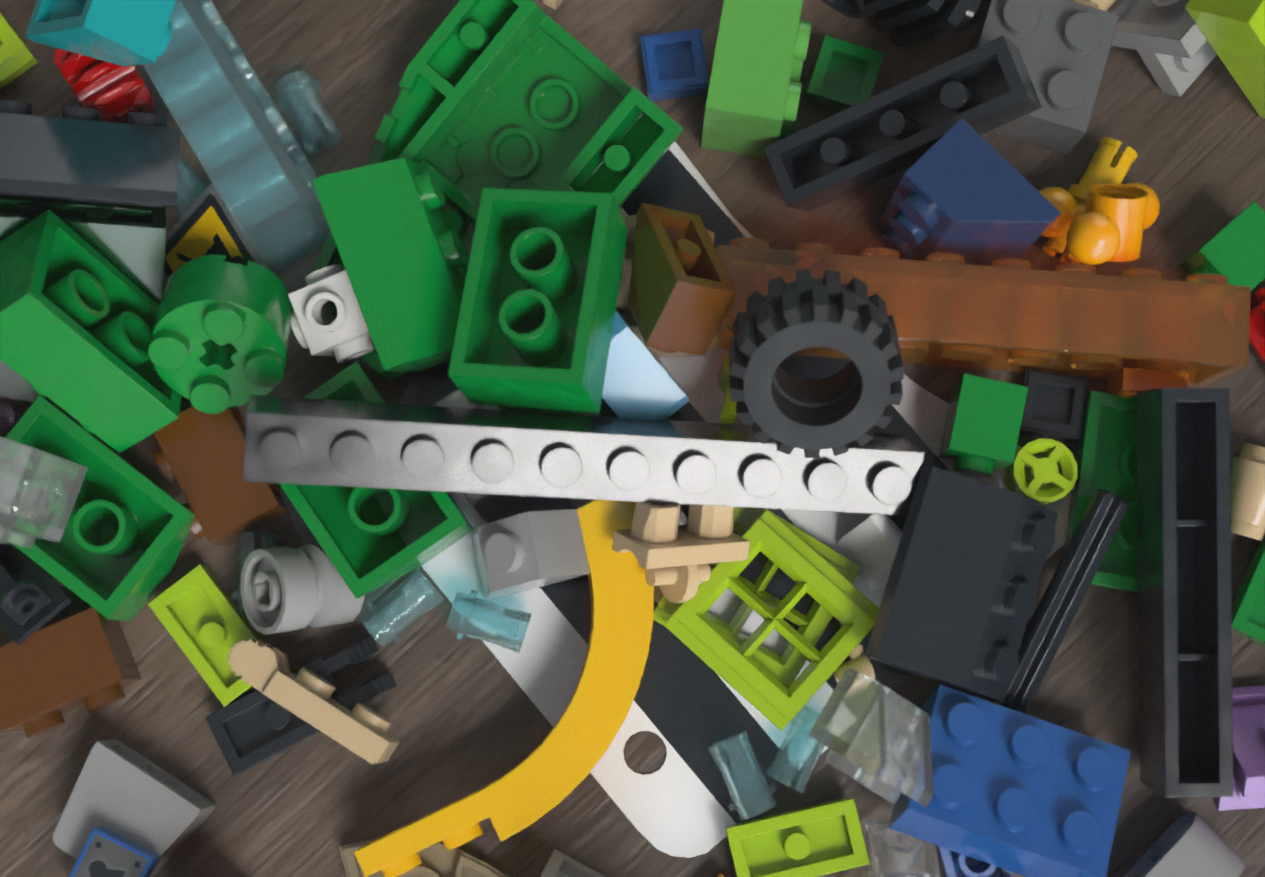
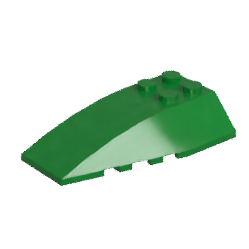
M460 0L409 63L399 84L402 89L390 115L385 114L374 137L377 142L366 166L405 157L422 165L424 170L431 169L437 177L445 197V205L438 208L447 231L451 229L456 231L463 243L469 263L482 188L613 193L620 208L684 129L553 21L532 0ZM331 231L311 273L336 264H341L343 270H346ZM468 265L462 267V271L464 273L465 278L467 274ZM333 303L330 306L336 319L337 307ZM373 342L374 350L361 356L363 360L390 383L396 382L409 372L384 371Z

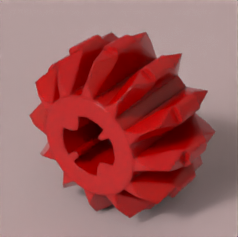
M62 49L54 51V63L81 107L101 110L100 121L127 124L128 112L151 114L154 112V100L134 65L124 67Z

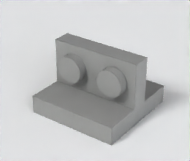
M1116 0L1107 10V12L1120 15L1111 46L1137 50L1162 93L1181 97L1217 55L1186 10L1185 6L1189 0Z

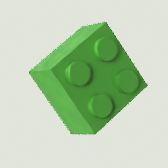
M803 0L723 1L705 107L701 148L768 158L764 147L777 142L778 139L781 140L791 135L801 94L802 83L799 81L803 61L806 59L812 26L811 21L800 20Z

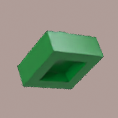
M825 35L805 100L843 111L871 98L885 54Z

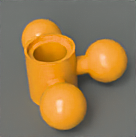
M1138 182L1127 184L1107 183L1090 186L1088 188L1086 206L1077 205L1072 194L1059 187H1047L1039 191L1061 213L1041 235L1053 238L1067 233L1066 242L1068 250L1076 260L1088 265H1097L1106 261L1129 262L1138 259L1141 252L1143 230L1149 228L1156 221L1160 211V202L1155 191L1149 186Z

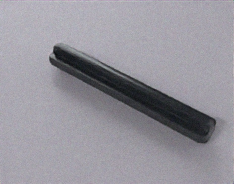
M1098 489L1094 492L1023 635L1018 652V669L1014 679L1009 683L1005 701L1001 702L992 699V703L1026 714L1129 508L1128 502L1123 497L1106 489Z

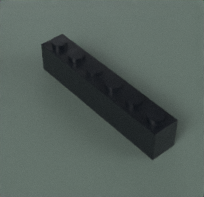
M1161 388L1137 391L1140 782L1165 798L1233 797L1229 388Z

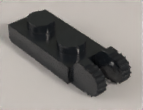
M373 637L358 642L328 659L321 656L302 666L334 685L336 689L330 698L351 711L357 702L366 704L397 686L391 673L386 675L380 674L364 682L360 688L345 695L335 676L337 672L369 660L374 653L379 651ZM302 667L292 671L291 673L297 676ZM259 690L205 718L233 776L240 775L321 732L262 694Z

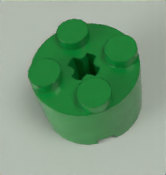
M226 255L198 257L186 262L174 271L163 292L148 348L149 358L161 379L175 392L190 399L194 408L207 414H218L224 412L228 407L248 404L251 395L266 396L282 381L292 328V304L288 296L289 292L282 281L269 269L248 260L247 266L225 262Z

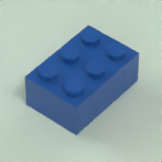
M939 684L919 708L888 828L1025 877H1106L1131 751Z

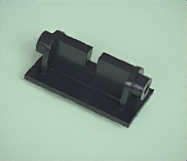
M0 535V623L19 646L72 601L45 569Z

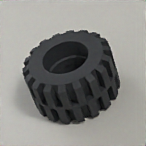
M805 269L796 271V281L786 283L781 275L768 281V294L766 296L756 290L746 300V313L738 311L733 323V336H730L729 389L731 401H736L737 416L743 425L752 423L754 437L762 443L774 438L776 440V450L788 455L792 453L795 447L804 449L805 458H819V450L831 448L834 456L848 453V443L854 440L861 446L874 439V425L885 429L892 420L891 405H900L903 395L901 380L904 379L897 328L893 315H888L886 303L879 294L875 293L868 297L866 283L853 277L847 285L841 283L840 272L825 269L823 279L811 278V270ZM809 347L832 348L844 353L851 359L838 373L817 380L797 378L779 367V364L786 357L798 350Z

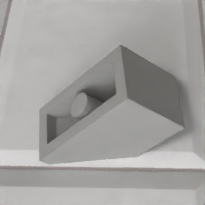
M577 509L524 512L476 528L472 538L484 601L499 599L590 574Z

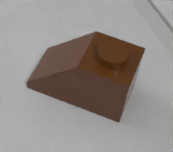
M641 203L636 216L628 303L646 346H651L665 353L679 351L705 356L738 292L700 215Z

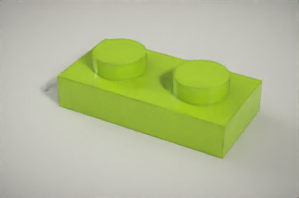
M199 564L148 603L149 607L224 707L241 699L254 688L243 681L241 675L235 676L236 673L230 671L231 666L227 664L229 661L227 654H230V647H234L236 645L235 642H242V639L250 640V638L255 639V641H262V639L207 566Z
M852 797L725 826L736 877H818L870 864L855 801Z

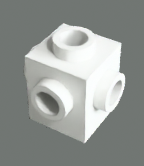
M341 264L331 265L310 273L305 277L308 286L288 294L294 309L291 315L292 330L301 346L306 349L309 348L311 355L335 356L337 363H343L366 355L374 350L373 340L347 272L343 270ZM333 303L337 307L336 319L330 306Z

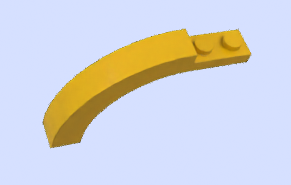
M595 500L577 509L590 574H587L591 599V629L587 655L580 679L570 702L556 725L539 746L521 763L499 779L358 848L354 854L365 877L380 870L384 877H397L422 864L418 852L441 840L446 850L449 851L482 835L483 831L479 822L489 817L502 842L530 826L557 806L587 777L607 751L625 721L638 691L649 653L653 625L654 586H649L645 580L646 569L640 566L632 552L617 553L612 550L614 530L631 529L636 502Z

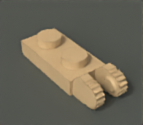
M250 638V640L242 639V642H235L236 645L230 647L231 652L227 654L229 656L227 664H230V671H234L236 673L235 676L241 675L243 681L369 763L388 762L400 742L386 733L391 725V722L358 702L352 711L330 698L336 689L334 685L304 667L301 668L297 676L290 672L287 654L277 647L271 648L270 643L265 644L264 641H255V639Z

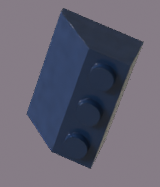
M961 118L904 173L877 227L883 232L881 235L883 244L896 258L905 263L911 260L920 269L1009 270L1061 213Z

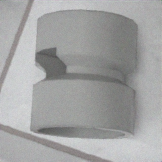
M309 543L300 546L298 549L288 546L257 549L252 551L246 558L241 572L240 592L244 611L254 629L264 635L303 629L307 625L312 628L352 622L360 613L364 602V596L358 599L355 598L319 543Z

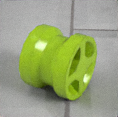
M1037 439L1025 444L1016 450L1014 463L1003 469V482L1006 490L1022 494L1043 506L1064 498L1073 489L1077 480V463L1073 453L1064 444L1053 439ZM1025 465H1027L1029 468H1031V475H1032V480H1031V481H1030V477H1029V470L1025 467Z

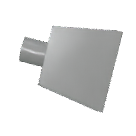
M118 739L96 741L52 835V842L55 846L78 860L93 829L102 826L160 855L150 877H153L207 819L217 804ZM75 864L73 865L72 869L70 870V872L68 873V875H67L66 877H69V876H70V874H71V872H72V870H73Z

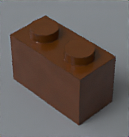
M192 406L180 412L178 419L154 432L160 445L152 450L155 461L170 483L178 481L188 500L183 505L195 514L190 529L198 539L206 536L208 542L220 546H226L288 513L279 492L281 489L277 483L243 481L246 422L238 406L228 407L224 412L218 414H207L198 411Z
M92 607L36 631L19 646L14 641L1 646L0 733L24 730L27 738L36 737L64 725L66 722L62 713L85 704L87 711L92 712L124 699L126 695L122 687L139 681L142 678L120 622L118 620H108Z

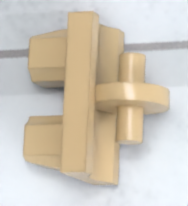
M636 502L631 529L614 530L612 550L617 553L632 552L640 566L646 569L645 580L649 586H660L664 597L669 602H688L697 593L699 582L709 580L711 575L710 563L748 560L750 541L733 533L734 507L690 504L688 525H678L680 504Z

